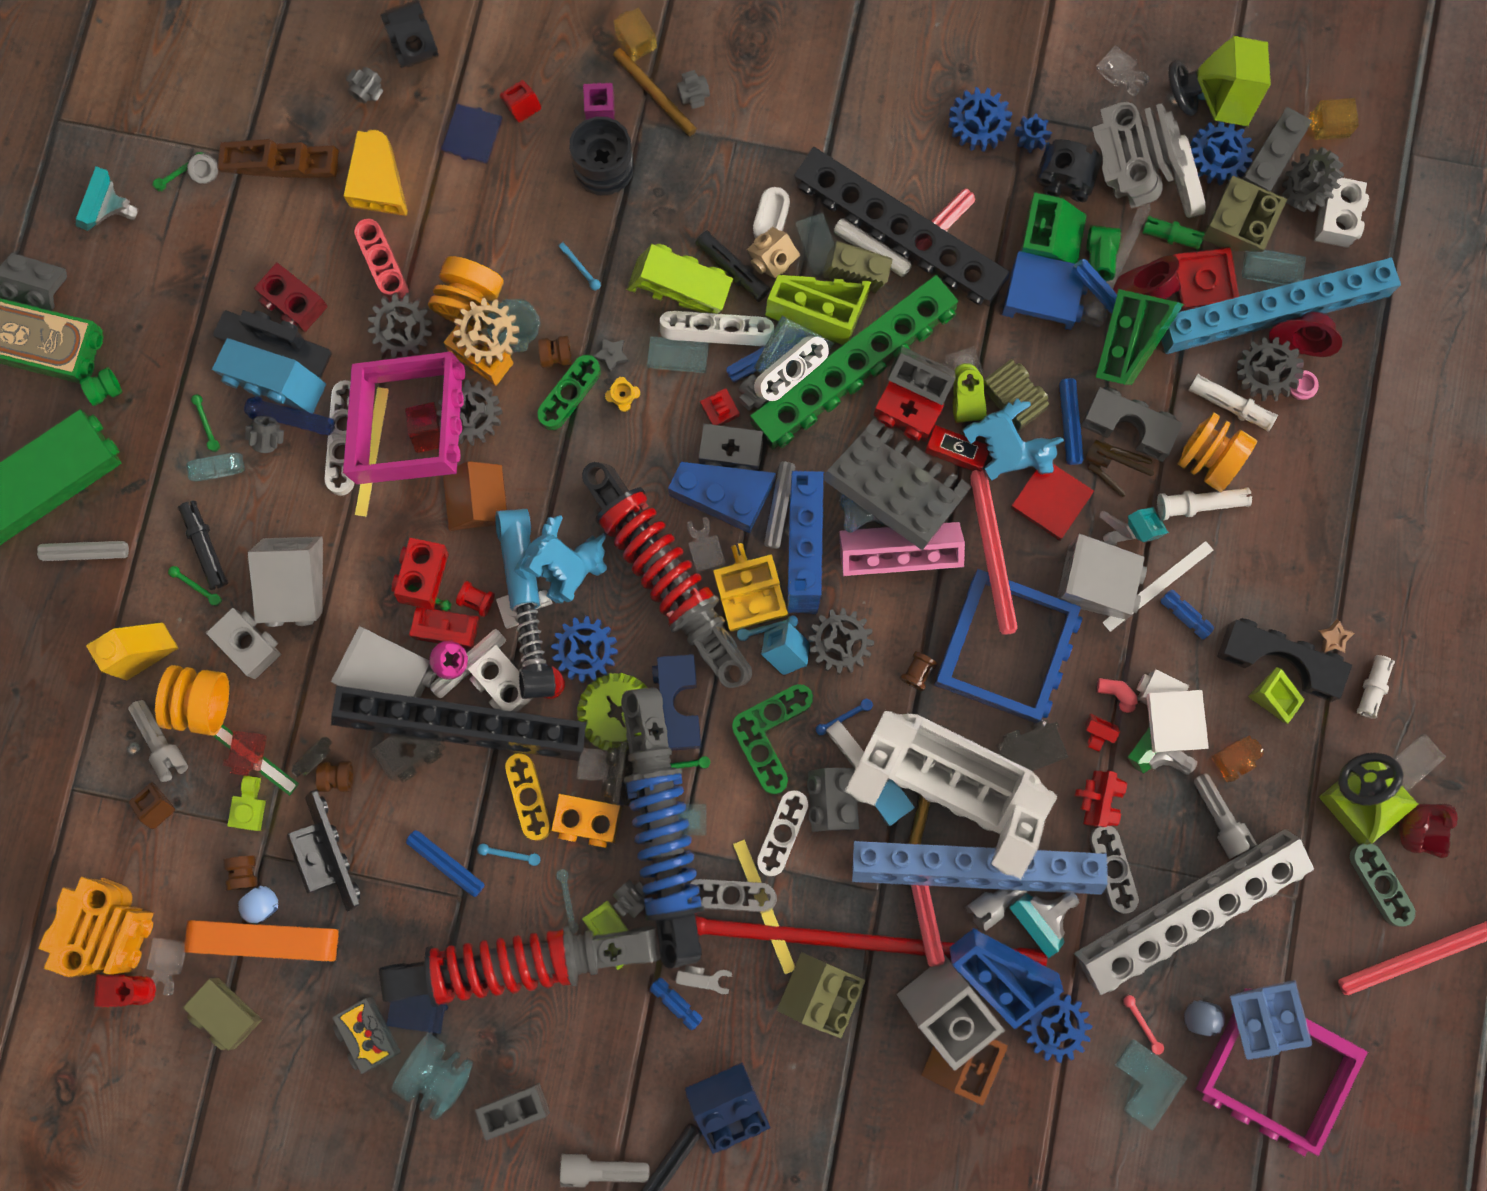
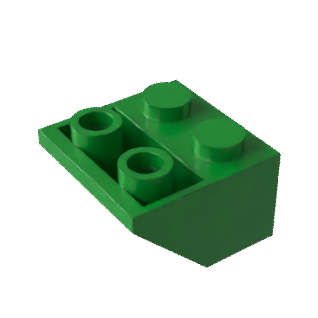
M1034 192L1028 208L1020 251L1076 264L1079 259L1087 215L1064 198Z

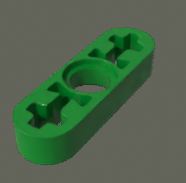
M591 355L578 357L540 405L537 416L540 424L545 429H559L597 382L601 375V368L595 357ZM590 364H592V370L594 373H586L582 377V383L585 384L582 387L580 383L577 381L583 373L581 366L584 365L588 367ZM568 385H572L578 390L577 396L571 400H566L561 396L562 389ZM557 398L560 404L567 408L564 410L560 406L556 411L558 419L546 421L545 412L547 410L553 412L556 409L557 403L554 400Z

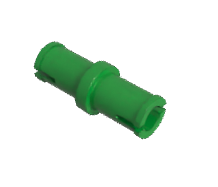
M1148 215L1142 234L1165 239L1171 245L1175 242L1199 250L1205 232L1180 226V222L1177 221L1170 223Z

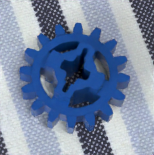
M975 87L973 95L967 90L964 91L963 100L957 97L954 102L955 107L950 109L949 116L952 118L949 119L948 126L954 128L952 137L960 136L959 145L961 146L966 142L970 143L971 151L974 150L976 145H980L982 152L985 151L987 144H990L992 148H996L998 140H1005L1006 132H1009L1012 124L1009 122L1012 112L1006 111L1009 104L1008 101L1000 103L1001 94L997 93L994 97L991 96L990 88H987L984 94L980 93L978 87ZM972 105V108L970 110H965L967 107ZM990 129H995L993 132L988 133Z
M1219 121L1216 128L1210 122L1205 130L1201 128L1195 135L1196 138H1193L1190 143V147H1192L1191 152L1193 158H1195V166L1200 169L1198 177L1205 174L1208 176L1207 183H1211L1215 178L1218 184L1222 185L1226 178L1230 181L1232 176L1242 177L1245 174L1246 168H1249L1253 161L1249 157L1253 154L1254 149L1247 147L1252 139L1251 137H1242L1245 131L1243 128L1235 131V124L1231 123L1229 127H1224V122Z
M585 616L584 623H580L576 617L573 618L572 627L564 623L562 625L565 630L564 634L555 633V637L560 641L559 644H552L551 646L553 650L559 652V654L552 657L554 662H562L558 668L559 671L562 673L569 670L568 678L570 680L579 675L581 683L585 682L586 676H590L594 682L597 681L596 674L598 672L606 676L605 666L615 665L610 656L618 655V650L611 648V645L617 642L616 638L607 637L611 632L610 627L600 629L602 626L601 620L597 619L594 624H591L589 616ZM583 630L593 631L590 636L579 635L578 632ZM570 640L572 643L571 652L566 657L565 647L567 641ZM577 640L585 646L591 644L589 649L594 659H591L584 653L580 654L581 650L576 642ZM604 642L605 653L601 660L598 657V650ZM580 663L590 664L592 666V668L589 669H579L576 667Z
M1065 994L1062 1000L1057 996L1030 1017L1029 1024L1022 1025L1023 1030L1030 1031V1035L1025 1038V1042H1034L1035 1045L1032 1051L1037 1054L1043 1050V1059L1047 1061L1051 1058L1052 1054L1058 1063L1062 1062L1064 1054L1068 1059L1073 1060L1074 1050L1081 1053L1084 1052L1080 1043L1082 1041L1090 1042L1091 1040L1087 1035H1084L1085 1030L1092 1029V1025L1084 1023V1019L1089 1016V1013L1087 1011L1079 1012L1082 1005L1080 1001L1070 1004L1071 995ZM1057 1006L1053 1013L1046 1016L1040 1015L1045 1009ZM1070 1011L1076 1019L1077 1029L1073 1028L1069 1020ZM1059 1021V1024L1064 1026L1062 1032L1056 1031L1054 1035V1030L1050 1028L1052 1022L1057 1023ZM1037 1025L1042 1028L1045 1034L1044 1043L1038 1036ZM1068 1038L1073 1039L1067 1046L1057 1048L1060 1042Z

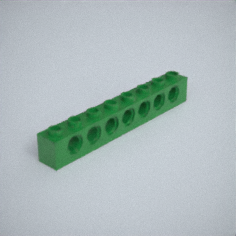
M935 275L828 356L825 361L780 399L769 401L750 415L751 425L755 430L763 431V439L772 450L777 446H780V448L785 447L795 438L794 433L801 428L807 430L817 422L819 414L825 410L827 413L834 410L841 403L840 398L848 392L850 395H853L864 386L863 381L869 376L876 377L887 368L886 363L894 357L896 358L901 346L911 349L909 346L916 340L922 342L933 333L932 328L940 322L942 325L948 323L956 315L955 311L959 301L941 279ZM928 308L932 315L923 317L918 313V309ZM904 325L910 332L904 335L896 332L895 327ZM880 342L887 349L883 352H877L871 345ZM852 360H859L863 363L864 367L855 370L848 363ZM835 377L840 380L841 384L838 387H829L825 380ZM806 395H813L817 398L818 402L814 405H807L802 401V398ZM784 412H789L795 419L790 423H784L778 417Z

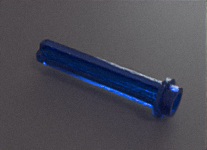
M258 396L248 398L244 406L245 414L253 420L256 417L267 416L274 418L277 423L324 435H331L335 430L333 418L266 402Z

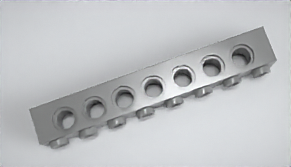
M1284 829L1074 954L1088 982L1100 995L1114 991L1121 983L1131 977L1141 975L1148 967L1158 961L1168 959L1175 951L1185 945L1195 943L1199 937L1207 932L1222 927L1226 921L1234 916L1249 911L1256 903L1276 895L1280 889L1290 883L1301 880L1305 874L1314 870L1301 839ZM1143 942H1145L1144 946L1141 947V948H1139L1140 945H1141ZM1119 957L1118 961L1112 964L1113 961Z

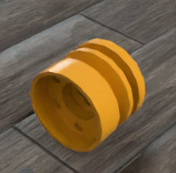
M448 256L445 258L439 273L440 280L446 285L434 286L433 292L436 296L430 297L428 306L438 315L455 323V319L463 320L464 318L460 312L462 308L468 312L471 310V301L477 306H481L482 298H485L486 301L497 300L504 283L503 278L490 268L461 257ZM484 313V315H485L486 317L492 314V313ZM472 318L468 324L473 328L475 321ZM480 321L482 326L481 329L487 328L486 326H484L483 322Z
M1213 412L1209 418L1198 425L1184 445L1178 465L1185 468L1192 459H1195L1196 462L1190 473L1195 475L1206 466L1209 470L1204 482L1222 492L1244 465L1256 446L1257 440L1241 429L1231 438L1226 437L1225 435L1231 423L1226 420L1218 430L1214 429L1220 416Z
M169 666L162 675L156 696L155 716L158 726L164 729L174 728V730L183 731L189 727L190 732L215 736L223 725L229 702V680L227 674L202 670L197 675L195 669L190 667L183 669L181 666Z

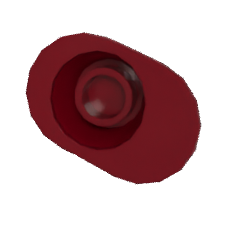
M1163 256L1151 263L1125 272L1117 278L1112 289L1116 294L1121 289L1167 299L1181 289V283L1177 276L1180 262L1175 256Z
M1308 312L1294 320L1280 322L1269 332L1270 343H1273V340L1277 337L1279 338L1280 345L1287 341L1290 342V351L1298 348L1299 354L1314 357H1329L1338 353L1343 341L1340 333L1336 330L1335 322L1328 315L1321 312Z

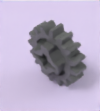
M1323 147L1318 151L1311 148L1308 156L1301 153V160L1298 163L1293 161L1291 163L1293 166L1292 171L1285 173L1289 178L1282 183V186L1287 189L1282 193V196L1287 199V204L1301 212H1305L1306 209L1313 212L1316 204L1324 207L1327 197L1330 199L1334 198L1333 189H1338L1341 186L1337 183V180L1344 176V173L1339 171L1344 165L1338 160L1339 157Z
M397 292L392 295L391 301L385 296L382 297L381 302L383 306L375 304L372 308L377 315L372 314L368 317V320L374 323V325L368 328V332L376 333L372 343L381 342L383 344L380 350L382 353L387 348L391 349V357H395L398 351L402 352L403 357L408 356L409 350L418 354V344L426 347L428 343L423 336L432 335V330L426 328V326L432 324L433 320L424 316L429 310L428 307L420 309L418 307L420 303L419 298L414 300V302L409 301V293H406L403 299H399ZM397 306L406 307L412 311L409 313L400 311ZM385 312L388 324L381 329V317ZM396 319L400 323L404 321L407 323L404 329L405 331H403L401 328H394ZM420 322V332L415 338L412 328L413 325ZM390 339L401 340L403 344L394 343Z
M1266 337L1262 338V345L1260 346L1252 342L1250 346L1251 352L1243 350L1242 359L1238 360L1237 369H1239L1237 371V379L1243 380L1241 388L1243 390L1251 388L1250 397L1252 398L1258 393L1262 394V401H1265L1268 395H1272L1274 401H1278L1280 393L1286 397L1290 396V387L1297 389L1299 387L1298 379L1303 378L1304 370L1300 368L1303 367L1304 361L1298 358V348L1290 351V342L1287 341L1280 345L1279 338L1275 337L1273 343H1268ZM1287 377L1283 382L1280 383V380L1282 378Z
M466 380L461 390L464 404L460 407V419L464 430L459 435L458 444H462L465 439H468L469 444L474 446L476 438H479L484 443L486 442L484 436L486 433L492 436L495 435L492 426L501 425V421L496 416L503 414L501 407L496 406L500 401L497 396H492L493 391L490 387L483 390V385L480 381L475 384V387H472L469 380ZM475 396L484 399L488 405L478 403ZM442 400L438 401L440 407H442ZM471 404L474 411L471 412V417H469L468 421L465 414H468ZM442 410L436 412L439 419H441Z
M845 608L841 609L840 615H836L833 609L829 610L828 619L820 615L818 620L821 625L813 624L811 630L816 635L808 637V642L815 643V646L809 652L810 654L818 653L819 656L815 663L820 664L824 661L826 663L825 671L827 672L833 666L836 667L837 675H840L842 668L845 667L849 673H853V665L856 664L862 668L864 662L861 658H870L872 654L866 647L874 646V641L867 639L873 633V630L864 629L867 619L856 620V611L851 616H847ZM842 622L848 623L856 629L850 630L845 628ZM830 626L831 634L829 638L821 641L823 631ZM837 630L842 639L848 638L845 652L840 644H834L837 638ZM861 641V648L857 655L853 657L851 648L854 644ZM832 652L838 655L841 661L830 658L827 653Z

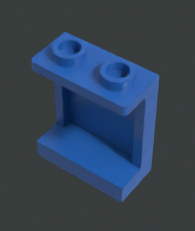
M1018 251L1014 260L1002 315L1013 318L1015 312L1064 323L1066 324L1065 329L1071 330L1075 322L1080 323L1084 305L1079 304L1081 295H1086L1088 288L1074 273L1073 266L1075 264Z

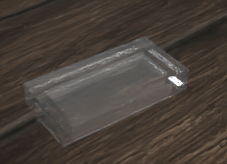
M1426 734L1421 735L1394 758L1403 769L1404 779L1402 786L1408 791L1446 759L1444 754Z

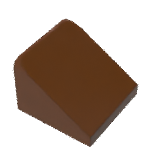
M153 782L148 784L128 802L139 821L150 829H155L175 811L171 802Z

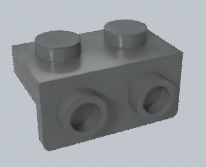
M11 253L0 265V297L52 311L55 308L53 295L67 279L66 269Z
M822 768L808 771L809 820L812 832L859 829L857 800L851 794L845 792L855 772V768Z

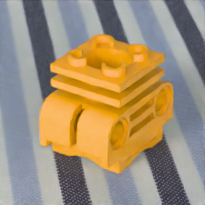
M81 877L76 889H62L57 901L55 919L50 928L44 933L38 948L50 953L44 969L69 977L93 975L101 971L106 974L131 972L132 968L134 969L141 959L142 951L139 950L144 938H147L152 931L154 923L151 920L154 913L142 911L143 909L139 907H131L132 893L122 884L105 878L97 880Z

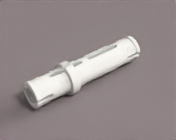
M1197 374L1188 390L1237 415L1239 420L1252 422L1267 432L1270 431L1278 417L1277 414L1255 404V400L1251 398L1247 400L1199 374Z

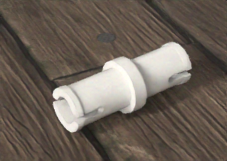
M1382 655L1375 656L1369 678L1365 679L1363 683L1365 690L1357 709V713L1361 716L1372 719L1377 718L1382 697L1389 690L1387 682L1392 667L1395 664V661L1391 660V658Z

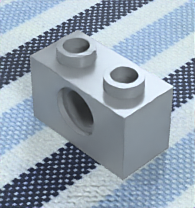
M232 608L206 634L246 676L256 679L282 655L275 648L279 643L267 631L262 634L255 627L257 624L255 623V618L248 611L244 610L241 613ZM246 635H251V645L242 649V638Z

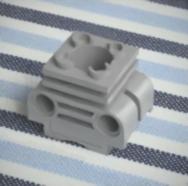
M1121 102L1100 109L1103 124L1092 127L1095 141L1100 146L1103 154L1102 170L1105 182L1109 187L1113 188L1117 199L1128 195L1131 208L1153 202L1161 195L1163 186L1159 169L1162 170L1168 182L1174 180L1170 165H1173L1179 178L1185 177L1183 166L1188 165L1185 151L1180 148V130L1177 121H1174L1172 111L1166 112L1162 103L1156 105L1160 119L1159 122L1150 107L1144 109L1148 125H1146L1134 104Z

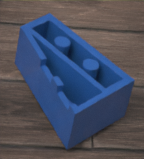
M681 462L668 487L670 497L750 533L775 483L776 473Z

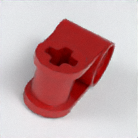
M96 974L94 1007L149 1004L155 997L156 985L147 976Z

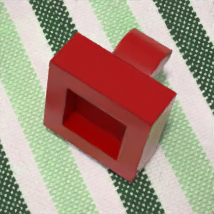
M727 388L700 401V405L712 425L722 426L740 416V412Z
M1091 713L1085 723L1086 731L1091 733L1087 742L1089 748L1099 752L1105 739L1115 744L1120 733L1117 725Z

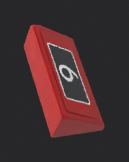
M935 425L925 453L971 471H982L989 451L987 449L988 445L974 441L970 444L966 436Z

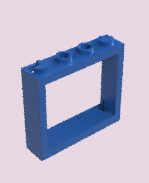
M792 471L789 514L788 613H818L822 585L824 472Z
M977 569L934 685L1017 717L1038 723L1042 717L1047 719L1053 701H1050L1049 697L1052 689L1057 690L1060 685L1063 673L1058 671L1062 661L1067 662L1071 654L1073 645L1069 644L1072 632L1077 634L1083 617L1078 615L1081 607L1008 580L1012 595L1067 615L1034 708L952 678L984 586H991L988 572Z

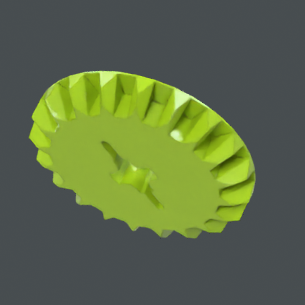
M609 673L606 676L598 677L597 681L589 684L581 695L577 706V720L579 722H586L585 737L602 750L610 752L628 751L629 744L626 737V727H623L616 717L609 718L608 714L612 710L608 698L610 697L617 707H622L621 699L625 691L644 689L647 686L634 676L623 673ZM622 712V720L625 724L624 712ZM641 732L636 733L635 736H641Z

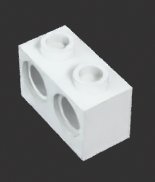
M1340 178L1337 180V183L1341 185L1340 188L1333 189L1332 191L1334 198L1330 199L1327 197L1325 199V206H1320L1314 241L1349 248L1356 239H1360L1362 236L1364 221H1361V216L1367 207L1369 194H1365L1366 182ZM1341 195L1346 196L1350 200V203L1345 202L1341 198ZM1336 222L1342 223L1346 230L1340 229Z
M497 645L468 668L473 674L469 680L480 693L486 690L490 694L492 699L489 703L494 709L518 712L534 699H522L519 689V671ZM490 665H497L499 668L498 675L491 680L485 679V669ZM511 687L517 688V699L510 703L505 702L503 698L504 692Z

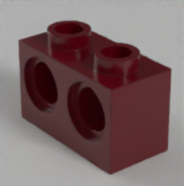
M278 262L274 264L254 287L260 296L258 302L270 312L276 309L282 314L280 317L282 321H287L304 332L312 326L328 307L321 296ZM277 287H284L282 293L272 295ZM306 304L302 312L294 313L298 305Z

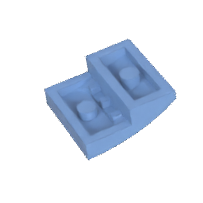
M1295 980L1230 996L1247 1060L1278 1055L1280 1051L1312 1046Z

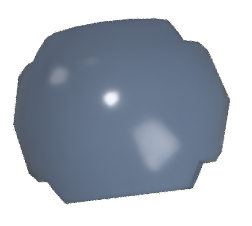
M1200 1000L1198 1002L1193 1001L1187 1006L1184 1013L1187 1028L1189 1031L1197 1034L1215 1036L1222 1031L1225 1024V1014L1217 1004Z

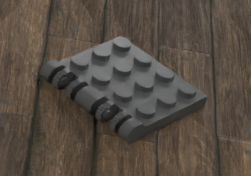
M874 418L864 432L827 470L823 480L923 550L964 499L972 486L962 479L953 491L950 487L958 478L954 473L946 478L944 484H941L934 478L939 475L943 465L937 462L929 473L924 469L932 458L916 446L913 447L905 458L902 453L909 444V441L906 439L900 441L895 450L890 448L886 444L892 439L894 431L888 428L879 439L877 436L885 424Z

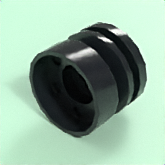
M593 117L584 120L574 129L570 137L569 150L577 182L586 191L595 195H611L627 186L633 176L634 168L631 139L627 129L619 121L609 117Z

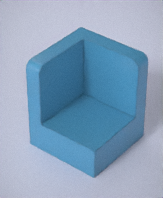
M787 622L765 632L761 655L782 675H786L807 666L810 643L793 625Z
M891 779L887 780L875 803V807L880 812V817L886 826H891L915 808L903 790Z

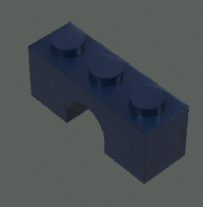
M694 654L657 657L658 665L652 666L653 683H659V691L663 699V713L667 727L669 748L672 751L701 749L699 716H684L679 714L674 708V700L679 692L685 689L697 688Z

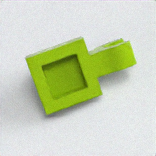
M243 776L241 784L242 797H232L227 827L261 831L266 800L257 799L261 778Z

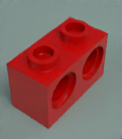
M409 538L407 547L403 546L400 553L399 562L402 564L399 575L395 574L392 581L391 590L394 592L398 603L434 610L449 556L444 544ZM421 555L430 556L426 563H415L416 559ZM416 582L422 584L418 591H408V587Z

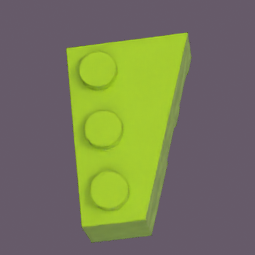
M651 244L637 258L627 290L636 292L637 288L654 292L652 296L654 299L662 300L663 296L678 301L680 307L700 313L718 314L723 309L733 278L725 275V271L720 268H708L698 264L699 261L694 257L687 255L679 256L672 253V249L665 245Z
M778 275L767 299L765 316L844 345L851 339L867 300L871 281L848 283L843 282V279L819 281L815 280V277Z

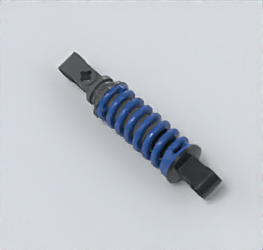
M657 688L627 690L622 695L621 706L624 712L626 737L630 750L628 758L629 762L633 763V774L625 777L624 783L627 786L629 799L637 798L638 796V799L633 800L629 805L632 811L640 812V816L632 820V825L643 829V832L635 836V842L639 845H645L646 848L638 852L637 858L640 861H652L653 863L640 869L641 877L655 878L654 882L645 884L642 887V891L644 894H657L658 899L653 900V897L644 898L645 920L656 921L660 959L666 968L672 969L697 963L702 955L695 914L704 911V906H702L700 896L694 897L698 895L700 889L695 884H684L697 876V871L691 867H682V865L694 860L693 852L684 851L683 848L691 844L692 838L687 834H681V830L689 826V821L678 816V814L686 810L687 806L682 801H676V797L684 792V788L678 785L683 784V771L680 768H673L670 764L671 760L669 757L672 755V750L668 745L667 727L663 713V699L660 691ZM652 731H659L657 734H652ZM641 732V736H635L636 733Z

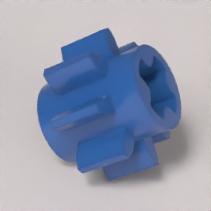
M1034 114L1028 120L1023 116L1020 122L1021 127H1016L1014 132L1015 136L1020 137L1017 146H1023L1028 149L1029 153L1037 147L1043 150L1046 145L1045 140H1050L1052 134L1051 131L1046 130L1049 121H1043L1038 118L1037 114Z

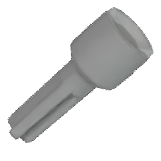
M144 700L133 702L128 707V710L152 752L149 762L161 782L172 780L173 776L169 768L173 766L179 774H183L188 769V764L178 746L167 742Z
M1205 773L1195 778L1194 784L1220 829L1217 838L1228 858L1231 859L1256 846L1257 844L1246 824L1237 823L1209 774Z
M999 889L994 894L984 892L966 906V911L975 914L973 922L981 931L985 932L1004 918L1005 908L1028 891Z
M561 1154L560 1187L585 1188L589 1181L647 1182L649 1178V1165L647 1163L590 1161V1158H587V1154Z

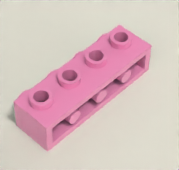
M959 522L944 523L923 550L890 527L839 531L843 576L964 567L965 542Z

